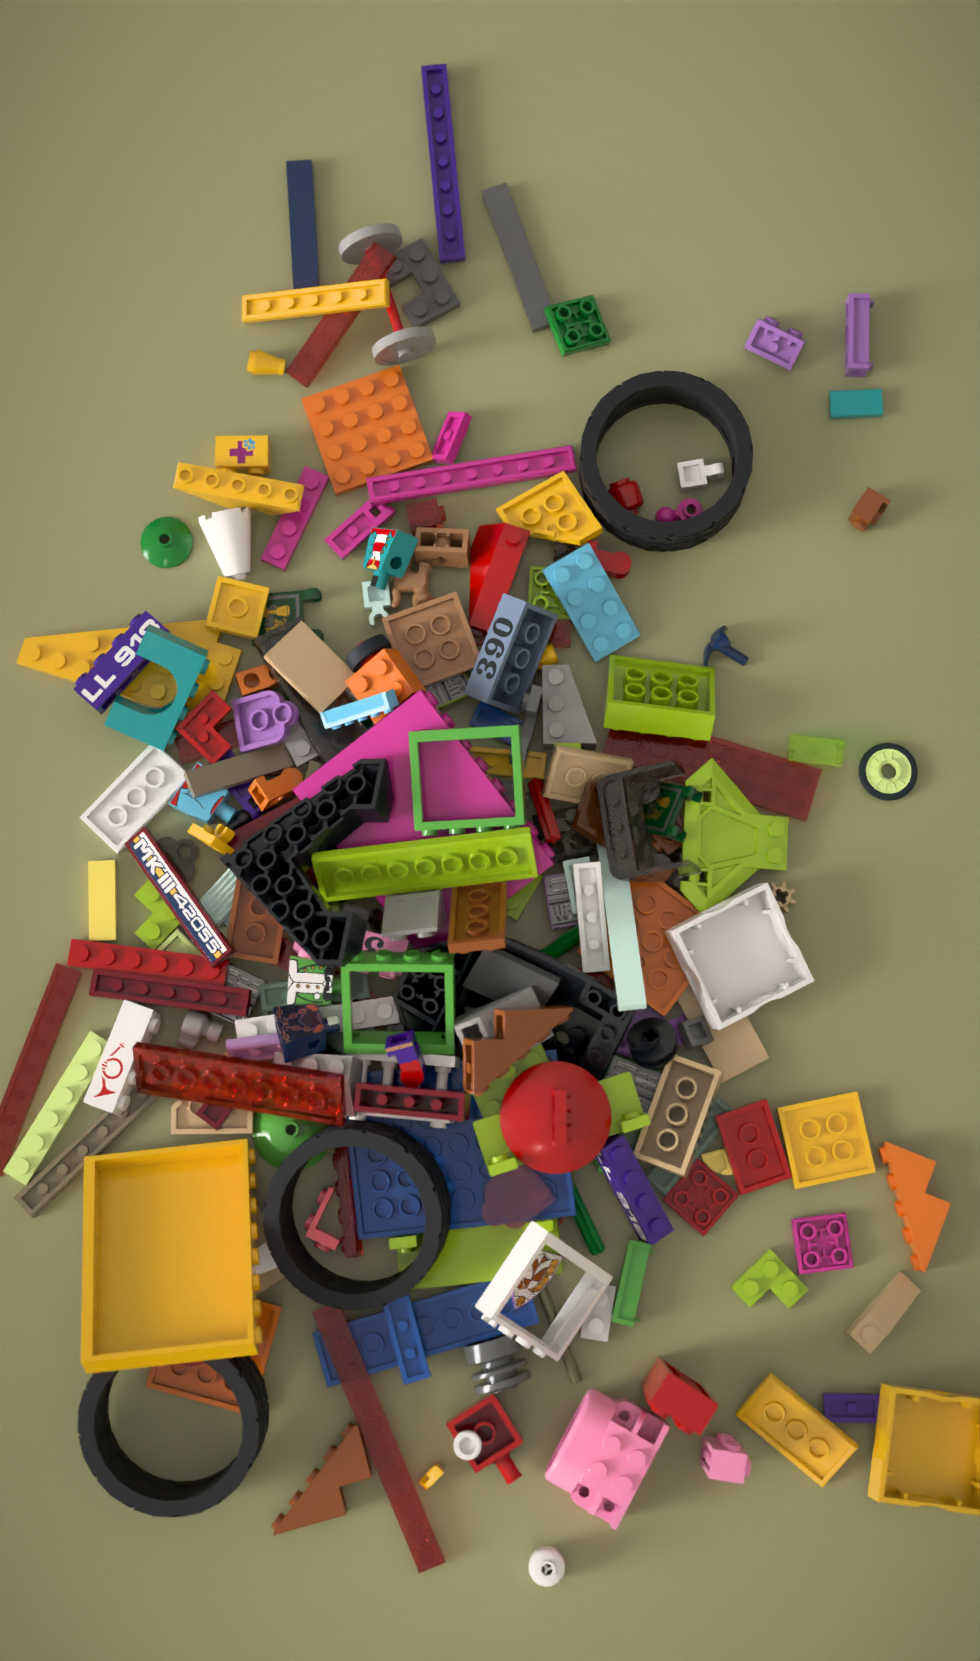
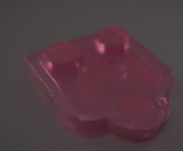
M523 1164L518 1166L517 1169L496 1175L485 1185L484 1196L487 1201L482 1207V1217L486 1223L492 1226H499L504 1223L510 1228H520L557 1198L535 1170Z

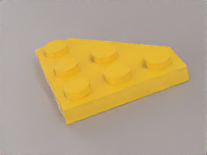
M564 470L496 508L497 515L503 523L529 530L530 537L581 546L604 533L602 526Z

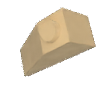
M899 1271L845 1333L865 1352L871 1354L890 1333L921 1290Z

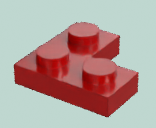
M211 690L175 729L211 764L219 762L233 746L214 728L233 709L215 691Z

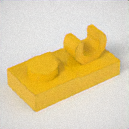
M193 823L187 831L207 846L224 855L227 852L232 854L235 851L227 845L234 837L235 832L221 823L215 830L206 824L201 828Z

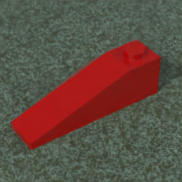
M508 523L479 525L470 549L469 627L485 633L488 632L503 593L510 594L529 544V530Z

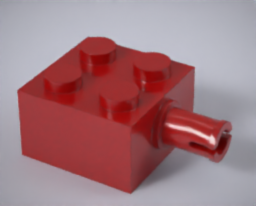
M496 1393L487 1394L447 1420L446 1426L454 1439L458 1433L464 1430H472L480 1436L482 1442L481 1451L476 1458L468 1460L475 1473L495 1463L507 1485L522 1476L509 1453L523 1443V1437Z

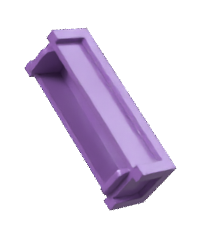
M849 293L845 302V377H866V372L873 368V363H869V308H872L874 305V301L870 300V293Z

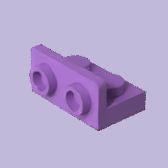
M766 316L765 319L758 318L744 348L791 371L802 347L807 341L802 338L803 333L791 327L787 331L779 327V321L769 316Z

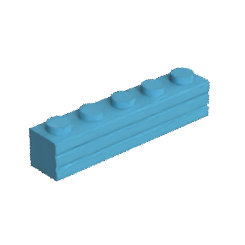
M392 689L320 713L325 729L332 727V730L341 728L343 723L347 726L355 723L354 720L356 719L358 722L366 720L368 715L373 718L381 715V711H384V714L394 711L393 707L398 706L399 702L395 690Z

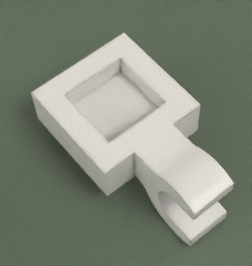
M703 458L677 463L681 491L707 487V479H720L724 477L723 463L704 466Z

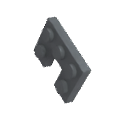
M423 239L381 260L390 288L413 276L423 293L421 296L402 305L403 311L413 327L425 326L460 307L458 298Z
M532 685L530 692L525 691L522 713L526 714L524 724H518L521 725L523 771L525 770L542 702L543 687ZM512 748L510 749V754H509V759H510V760H509V764H511V765H512Z

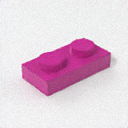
M448 412L432 450V459H434L435 463H454L472 419L466 412Z

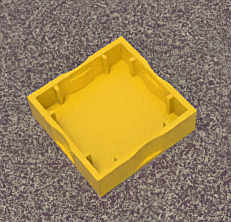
M881 1383L868 1497L882 1503L913 1507L934 1506L951 1512L980 1515V1396Z

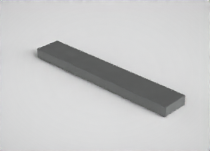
M505 182L482 190V196L531 329L534 333L549 328L550 325L544 309L546 306H550L551 302L508 186Z

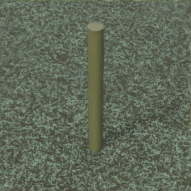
M545 1286L538 1293V1297L548 1323L551 1325L557 1313L548 1289ZM568 1345L561 1357L571 1383L574 1384L582 1381V1378Z

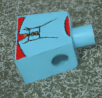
M197 762L193 769L202 767L203 765ZM184 780L168 803L175 810L208 825H211L216 817L229 823L237 814V810L227 804L232 795L227 789L193 799L186 780Z

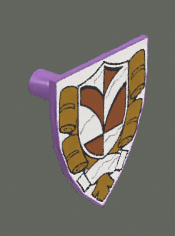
M544 1250L540 1251L511 1295L515 1309L528 1303L546 1286L557 1270L563 1258L562 1255Z

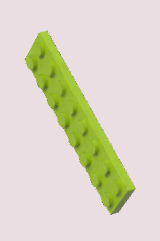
M530 827L313 853L311 858L319 891L326 902L538 877V867Z

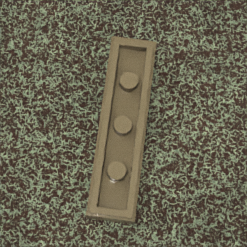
M283 742L186 771L184 777L192 797L195 799L254 781V779L262 775L268 777L281 773L286 768H293L294 765Z

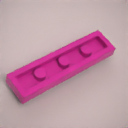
M304 467L297 484L304 485L300 511L281 515L260 558L262 562L284 572L286 571L330 480L329 476L309 467Z

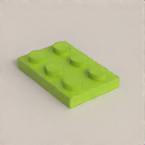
M541 1043L530 1049V1053L525 1058L516 1060L510 1065V1070L507 1074L493 1080L489 1084V1089L484 1094L478 1097L473 1095L483 1118L500 1113L503 1096L511 1082L520 1073L536 1064L549 1062Z

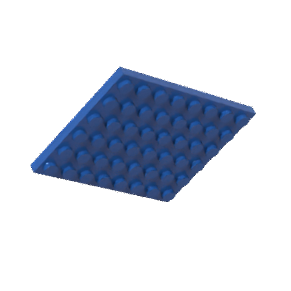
M557 1049L545 1051L549 1062L558 1061ZM460 1061V1068H452L451 1073H448L447 1089L463 1091V1061ZM426 1065L424 1080L420 1087L436 1088L437 1072H435V1066ZM400 1068L394 1070L393 1084L404 1085L400 1080ZM383 1070L367 1072V1082L382 1083ZM471 1094L469 1120L447 1123L446 1128L430 1127V1121L366 1116V1121L381 1122L406 1132L415 1138L416 1141L420 1142L435 1158L446 1180L451 1199L449 1230L577 1215L572 1172L549 1174L534 1170L523 1164L518 1166L517 1169L492 1177L489 1176L473 1127L474 1121L483 1119L473 1094ZM345 1116V1122L352 1121L349 1119V1116ZM348 1146L358 1240L424 1233V1205L419 1191L408 1173L394 1160L378 1151Z

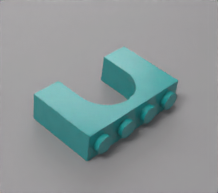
M149 624L136 654L169 670L175 678L177 694L171 702L157 708L142 706L117 694L104 725L164 751L167 743L173 744L178 733L174 727L178 720H184L189 707L184 705L188 697L194 698L199 684L195 681L199 673L205 674L210 660L206 659L208 650Z

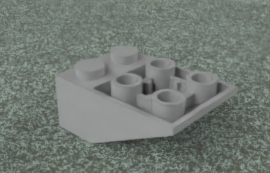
M443 888L387 895L384 905L382 937H390V941L407 939V935L416 933L418 938L434 936V932H437L447 920Z
M529 986L457 1016L454 1029L463 1046V1038L494 1036V1008L536 1007L541 1005L532 986ZM550 1030L551 1034H550L549 1037L546 1038L545 1040H547V1039L551 1038L552 1036H554V1033H553L552 1030ZM537 1042L530 1049H532L533 1047L537 1046L542 1042Z

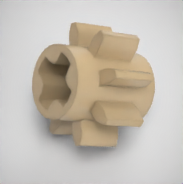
M785 881L779 887L772 882L770 887L774 897L776 892L779 895L784 894L786 897L783 900V904L780 901H777L779 908L787 914L789 912L787 904L795 905L797 902L791 899V894L795 892V889L788 890L785 888Z

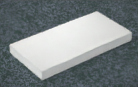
M149 745L79 818L117 854H120L126 848L125 843L143 827H146L169 803L184 782V773L186 771L165 751Z

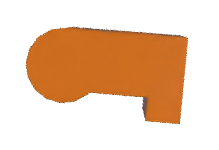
M269 663L235 673V680L242 697L277 689L288 683Z
M289 767L271 780L267 781L263 775L254 779L248 791L261 811H264L294 796L293 789L303 782V776L299 770Z

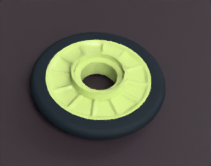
M881 743L873 746L864 754L859 765V777L863 787L869 794L881 800L891 801L904 797L912 790L917 780L918 769L914 757L907 749L898 744ZM882 766H893L895 769L894 778H884L881 774Z

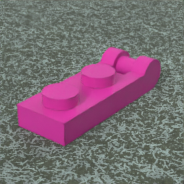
M369 499L325 538V543L343 561L369 538L372 527L380 528L384 523L390 521L397 511L392 506L388 507L386 504L371 506ZM373 509H377L380 512L376 518L371 513Z

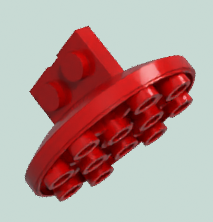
M560 1061L539 1063L520 1073L507 1088L500 1107V1128L504 1141L510 1151L526 1166L549 1174L568 1173L591 1162L604 1147L611 1127L610 1103L601 1084L585 1069Z

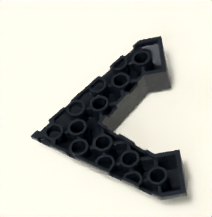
M360 759L352 765L354 768L341 777L337 775L321 786L322 791L310 799L308 797L304 798L270 822V825L265 829H260L243 841V846L232 854L227 852L219 858L318 966L345 967L362 951L367 924L353 912H334L305 872L313 866L311 859L313 853L332 850L364 822L389 823L394 795L388 761L386 759Z

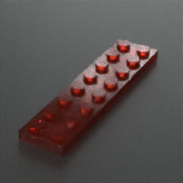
M610 729L603 750L604 754L632 759L634 762L633 769L685 784V781L709 759L713 758L753 806L802 821H806L822 771V769L714 736H711L710 741Z
M136 1042L132 1047L137 1093L343 1126L347 1120L344 1074L143 1042Z

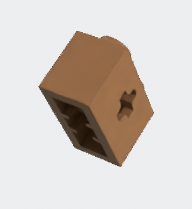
M416 527L415 537L419 538L414 550L416 566H419V562H424L437 567L469 568L471 548L469 529Z

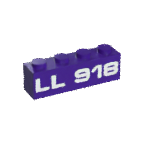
M146 610L142 615L138 614L132 619L129 624L131 627L124 634H119L113 640L111 649L106 654H100L94 661V667L88 674L86 672L83 673L75 682L76 687L73 690L101 715L115 701L117 694L120 695L151 662L136 654L148 625L151 624L170 633L168 629Z
M621 1134L609 1136L604 1147L595 1158L638 1239L653 1245L673 1232L674 1229L625 1136Z

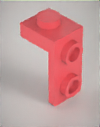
M332 1185L329 1186L328 1190L322 1189L316 1202L320 1207L316 1215L310 1214L304 1226L308 1230L305 1236L316 1241L315 1247L328 1253L330 1249L337 1250L342 1240L317 1228L336 1191V1187Z

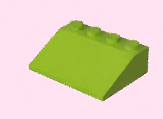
M610 655L603 728L710 741L715 720L714 667Z

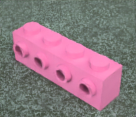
M717 1432L716 1437L703 1436L700 1464L708 1478L743 1484L744 1477H749L751 1459H748L747 1453L739 1442L733 1438V1435Z

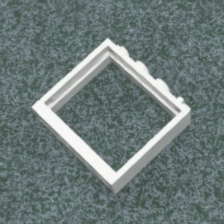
M531 1221L475 1307L484 1313L481 1319L494 1328L497 1324H500L498 1329L508 1337L513 1338L514 1335H517L515 1340L527 1349L532 1345L534 1346L532 1351L541 1358L548 1355L558 1362L613 1279V1276ZM546 1244L583 1269L585 1274L542 1339L501 1314L500 1311Z

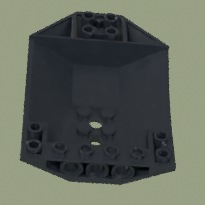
M506 937V948L499 949L560 977L557 988L545 1006L563 1005L573 1007V1011L570 1013L571 1017L566 1022L560 1025L557 1024L552 1029L554 1036L542 1042L544 1051L557 1049L558 1061L577 1065L588 1071L598 1081L603 1080L623 1042L636 1010L619 1011L616 991L542 951ZM448 940L415 948L414 950L419 952L440 950V952L449 953ZM481 950L471 951L466 954L455 953L456 1017L464 1014L465 1006L479 1008L494 1001L462 986L467 973ZM403 972L392 996L404 1031L446 1032L445 972ZM558 1031H563L568 1035V1043H561L558 1040ZM456 1033V1048H457V1043H458V1038H459L458 1035H457V1033Z

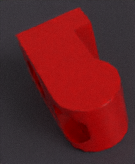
M590 540L587 542L592 547L608 577L622 579L629 574L631 558L627 553L622 551L615 553L597 549V541Z

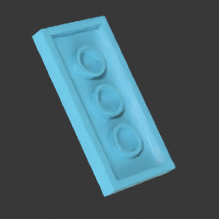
M589 543L542 569L593 662L602 659L641 636Z

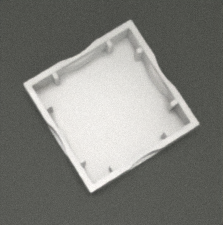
M767 882L758 883L664 931L711 1029L721 1030L754 1013L765 1003L783 998L814 982L799 947L793 941L786 928L784 916Z

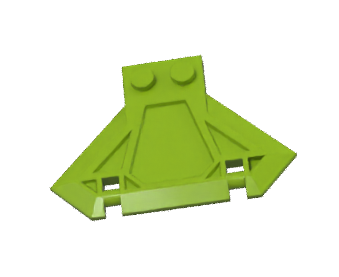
M713 758L709 759L685 781V787L693 786L696 788V791L708 793V802H703V797L700 803L684 801L683 831L687 832V836L682 843L681 870L689 871V881H681L680 891L699 913L724 901L758 869L787 871L789 817L761 815ZM700 872L705 873L704 882H700Z

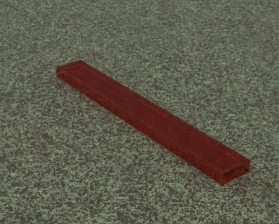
M58 963L55 964L0 1104L1 1177L4 1176L5 1172L3 1171L10 1161L82 976V972Z

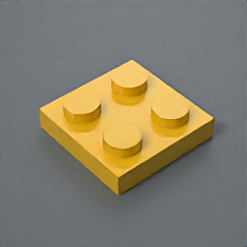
M218 576L205 627L215 631L258 640L270 588Z

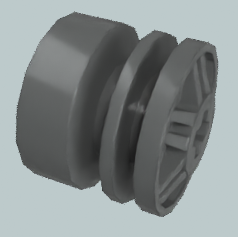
M501 1334L463 1346L467 1364H481L482 1367L481 1370L471 1375L472 1380L485 1378V1382L474 1387L476 1394L506 1391L517 1387L520 1383L532 1377L530 1369L517 1371V1368L528 1364L526 1358L513 1359V1354L523 1349V1346L515 1340L517 1335L510 1338L505 1334Z

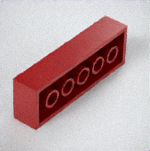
M660 1357L657 1358L641 1384L644 1391L643 1395L646 1401H648L651 1410L664 1419L668 1415L671 1416L676 1427L690 1436L693 1432L698 1435L702 1434L719 1406L705 1387Z

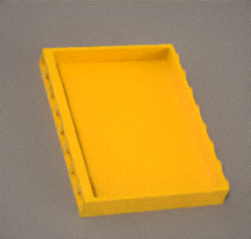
M248 1139L84 1157L81 1364L86 1374L258 1355V1344L263 1342L261 1326H257V1317L262 1316L260 1299L256 1300V1291L261 1290L259 1273L255 1274V1265H260L259 1249L255 1248L254 1240L259 1239L258 1223L254 1222V1214H258L257 1198L253 1197V1190L257 1189L256 1173H252V1165H256L257 1161L255 1148H250Z

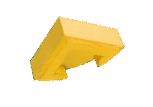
M435 1463L422 1476L419 1484L427 1490L442 1476L445 1469L439 1463Z

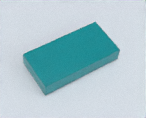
M882 389L829 391L830 419L883 416Z

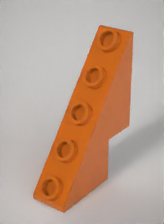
M883 1142L882 1147L878 1148L882 1163H887L890 1174H887L886 1178L890 1190H895L898 1200L894 1201L898 1217H903L905 1228H902V1234L905 1243L911 1245L913 1255H910L911 1265L914 1271L925 1273L951 1203L925 1193L936 1161L891 1143Z

